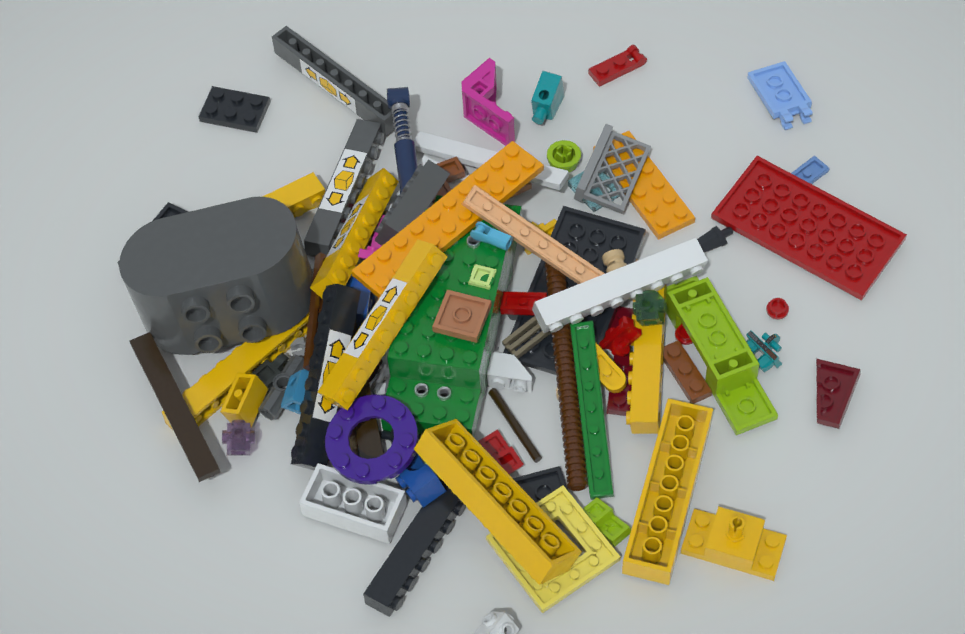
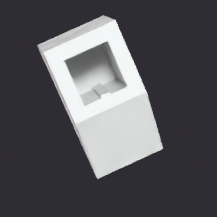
M498 352L491 353L487 370V386L496 389L515 390L519 393H532V376L515 355Z

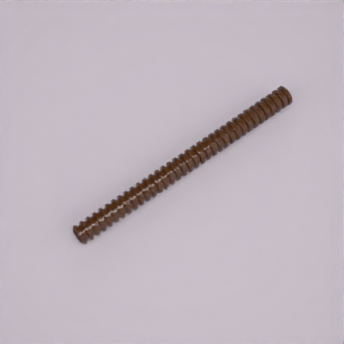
M545 263L548 296L567 289L566 276L548 263ZM570 323L563 325V328L559 331L552 333V342L554 344L557 388L559 389L558 401L560 402L564 460L566 462L565 468L567 469V488L571 491H581L588 487V482L586 481L587 470L585 468L586 462L584 461L585 455L583 454L584 442L582 441L583 435L581 434L582 423L580 421L581 415L579 414L578 389L576 388Z

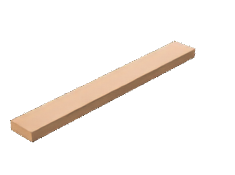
M476 185L472 187L461 204L499 231L513 236L514 241L577 284L605 274Z

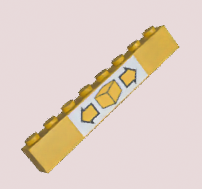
M382 168L368 178L310 286V289L321 298L327 285L341 284L346 286L352 274L351 270L355 268L359 260V250L365 249L399 182L385 168Z
M416 241L318 390V393L330 403L348 411L447 259V256L438 247L425 241Z

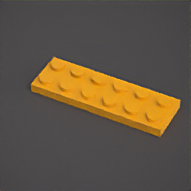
M630 131L622 133L624 136L635 139ZM613 139L612 143L615 149L624 147L622 142ZM638 148L632 149L635 157L644 154L643 150ZM627 151L618 154L622 161L630 159ZM614 155L605 158L608 165L617 163ZM647 156L629 201L659 240L695 223V216L651 158ZM633 163L624 165L628 173L637 170ZM620 167L611 169L615 177L623 175ZM627 179L617 181L621 189L630 186Z

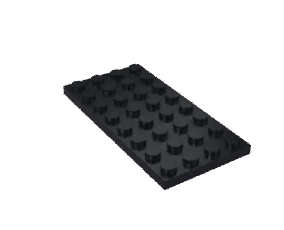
M563 206L550 237L606 274L607 266L604 265L602 256L610 250L620 249L625 256L624 263L628 265L635 262L644 240L646 229ZM542 259L528 292L547 293L546 262ZM566 276L567 289L578 285ZM610 306L605 308L599 315L583 317L584 319L581 322L593 321L595 340L598 345L606 337L605 332L610 328L617 307L612 308ZM518 315L511 334L535 315ZM540 329L538 332L532 335L530 339H528L526 342H523L514 350L517 351L518 349H520L523 345H525L532 338L538 335L542 331V329ZM552 333L518 359L520 363L524 366L556 375ZM506 348L504 349L503 353L511 354Z

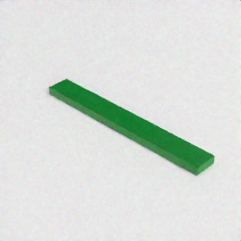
M593 321L570 324L590 499L614 497Z

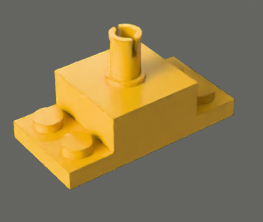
M718 506L716 515L694 509L680 554L774 581L787 535L764 529V519Z

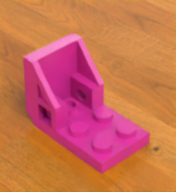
M488 58L461 81L464 118L506 146L511 141L515 142L514 117L510 112L504 111L496 105V63L491 58Z

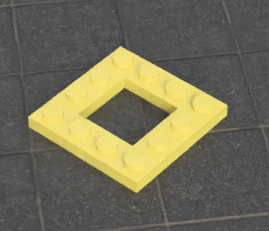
M564 485L536 504L553 522L559 520L584 552L583 555L577 558L568 572L539 585L491 533L486 536L487 542L542 613L619 562L621 558Z

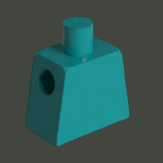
M542 71L531 100L533 122L543 124L545 119H554L564 98L562 76Z

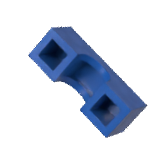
M417 452L410 465L395 478L403 490L408 488L405 492L412 502L418 501L423 508L446 492L436 474L427 464L423 463Z

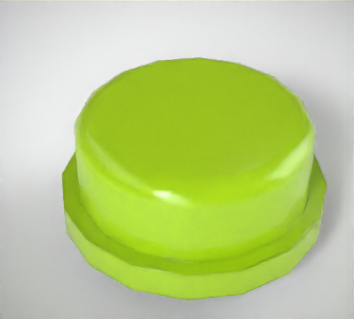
M557 141L548 148L547 160L550 166L569 171L570 173L577 168L581 160V151L571 141Z

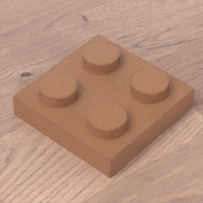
M447 290L432 326L433 332L477 343L491 308V300Z

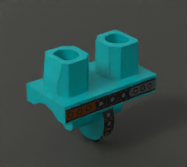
M751 330L746 334L748 337L746 342L753 354L758 351L763 354L757 360L759 368L763 372L768 371L773 366L778 369L782 365L779 357L772 351L774 349L776 352H779L782 349L778 344L780 341L778 334L769 336L767 333H764L762 338L765 342Z

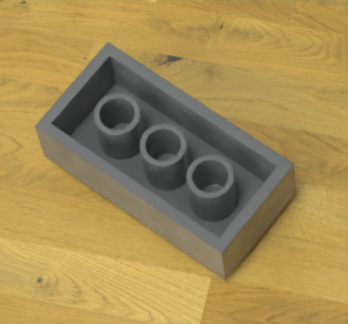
M429 159L424 166L420 164L377 227L375 232L378 235L374 241L381 246L425 212V209L429 207L450 173Z

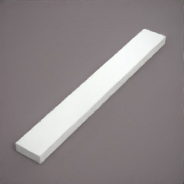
M422 131L413 140L418 152L447 160L457 156L460 163L476 168L482 166L498 153ZM544 165V170L530 182L561 190L569 178V171Z

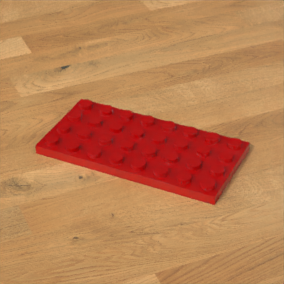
M759 156L754 158L711 213V219L726 227H731L733 231L860 300H863L907 236V234Z

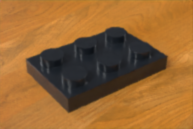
M212 86L198 116L199 121L258 133L270 105V97Z

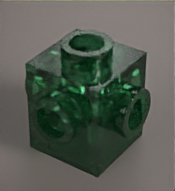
M645 290L642 294H636V302H633V313L636 315V321L641 326L664 324V312H667L666 299H663L655 290Z

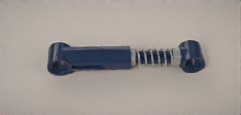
M408 87L387 88L388 109L392 110L394 132L396 133L394 149L400 194L418 167L415 142L411 139L410 125H408L410 121L407 120L409 119L407 115L408 107H410Z

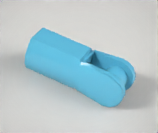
M478 221L476 223V229L470 232V236L474 240L508 251L512 244L513 236L496 230L483 222Z

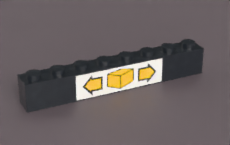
M341 284L327 285L322 295L323 304L318 315V330L313 340L314 350L309 360L310 370L305 381L304 400L300 405L301 415L296 426L295 445L291 450V464L315 470L318 463L327 466L328 456L325 448V436L329 423L338 411V406L333 405L321 396L318 390L352 340L361 291Z

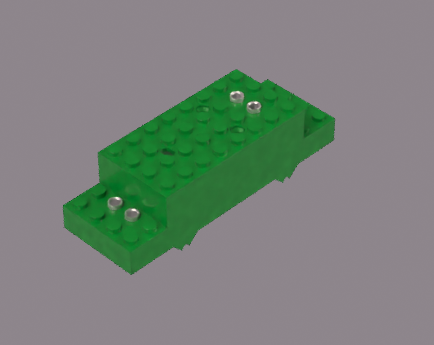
M436 195L435 203L443 196ZM504 204L522 217L521 206ZM482 220V221H481V222L487 224L488 226H490V227H492V228L498 230L497 228H495L494 226H492L491 224H489V223L486 222L485 220ZM476 226L443 252L447 259L390 345L387 357L390 380L386 396L395 398L410 410L421 436L425 429L457 419L473 437L475 436L482 400L486 393L487 370L501 319L499 308L503 291L507 292V287L510 284L517 242L513 240L508 251H505L491 244L474 240L470 236V232L475 230ZM475 264L497 269L495 277H492L489 284L491 285L490 290L468 285ZM489 274L483 275L480 281L487 282ZM447 290L491 300V308L477 343L433 332L432 326ZM419 390H425L422 394L418 393ZM443 393L448 394L446 397L441 396ZM381 419L382 429L391 431L392 426Z

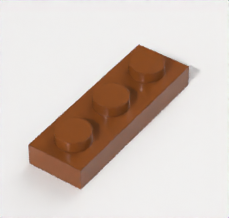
M677 340L664 346L663 361L689 402L695 404L712 396V390L680 341Z

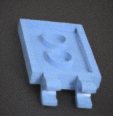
M785 61L748 72L747 79L772 118H780L784 130L793 128L790 121H793V115L796 114L800 115L803 124L812 122L809 115L813 114L810 109L812 101Z

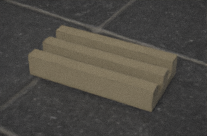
M534 316L505 338L502 344L512 355L519 359L551 334V331L546 333L541 331L515 351L514 349L523 342H526L541 329Z

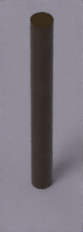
M491 389L488 394L534 463L539 462L542 456L497 389Z

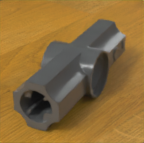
M298 355L292 356L283 371L274 377L271 390L258 408L259 413L265 418L276 420L283 410L281 403L286 388H281L287 386L291 375L304 369L303 357Z

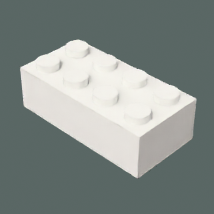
M318 463L299 501L302 516L390 544L406 508L407 500L404 490L379 482L372 485L355 483L344 478L335 468Z

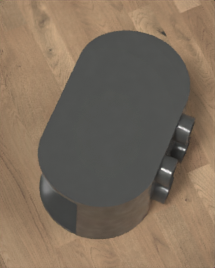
M249 197L154 220L142 226L128 239L120 255V274L147 333H151L156 345L169 353L179 355H192L200 352L213 353L221 347L242 342H259L265 337L289 330L309 313L312 290L310 286L313 281V272L292 212L283 203L273 198Z

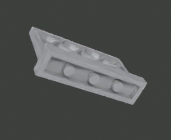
M605 124L576 188L574 199L582 202L584 198L623 214L651 146L612 131L613 126ZM613 139L622 142L624 147L615 149L612 143ZM638 148L643 150L644 154L635 157L632 149ZM627 151L630 159L622 161L618 154ZM614 155L617 163L608 165L605 158ZM633 163L637 170L628 173L624 165ZM620 167L623 175L615 177L611 169ZM607 171L610 179L601 181L598 173ZM627 179L630 186L621 189L617 181ZM613 183L616 191L607 193L604 185ZM599 187L603 195L595 196L590 194V191ZM619 195L623 201L622 204L613 203L611 197Z

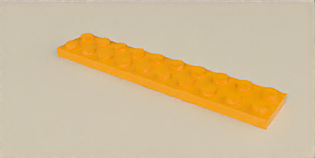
M511 141L351 270L352 276L379 298L417 240L432 243L442 252H445L473 229L478 221L481 222L483 220L461 205L474 185L503 204L544 170V164L514 141Z

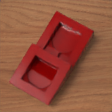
M498 429L478 441L509 475L524 466L512 446H508Z

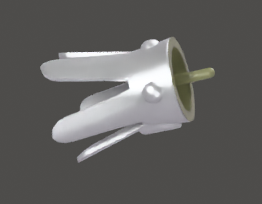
M381 364L378 373L371 380L370 385L376 379V384L372 391L373 395H376L386 381V396L390 371L388 364Z

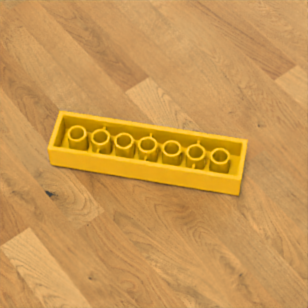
M667 399L623 558L622 574L666 585L670 584L712 423L713 408Z
M457 419L425 429L414 450L466 505L468 510L479 519L483 526L491 532L498 542L528 572L533 580L540 585L570 570L582 551Z

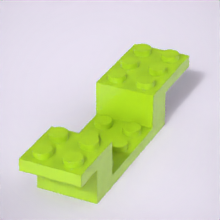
M693 276L667 286L666 313L675 329L683 324L707 366L705 381L712 390L714 398L735 435L777 420L778 413L757 379L759 363L709 278L699 280L697 276Z

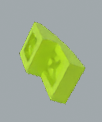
M596 497L583 508L584 512L613 547L630 535V526L616 517L613 509Z

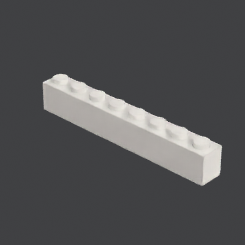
M694 238L535 301L532 311L543 333L548 331L554 333L562 329L563 325L568 323L577 324L584 319L583 317L588 315H599L605 308L610 306L612 308L619 307L625 300L630 298L636 300L642 297L645 292L650 290L656 292L670 282L676 284L687 275L696 276L704 271L708 259L697 238Z

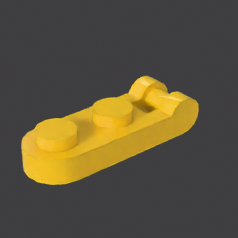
M596 343L600 382L609 392L619 393L626 387V376Z

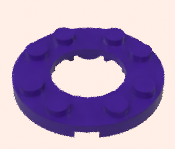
M367 395L355 399L348 411L341 408L334 415L327 428L325 448L331 464L340 475L355 483L372 485L388 478H395L410 465L416 455L414 448L419 441V432L412 413L403 403L385 395ZM371 418L383 419L394 430V440L387 452L371 459L362 458L353 453L350 448L349 438L352 430L358 423L368 421Z

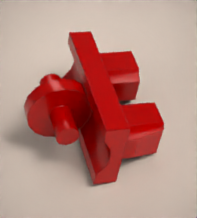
M623 316L619 319V325L616 328H609L605 332L606 337L599 342V346L601 349H609L613 355L626 356L630 351L629 345L642 335V331L635 327L633 319Z

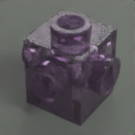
M233 420L232 423H227V430H222V444H227L226 456H250V444H255V430H250V423H245L244 420Z

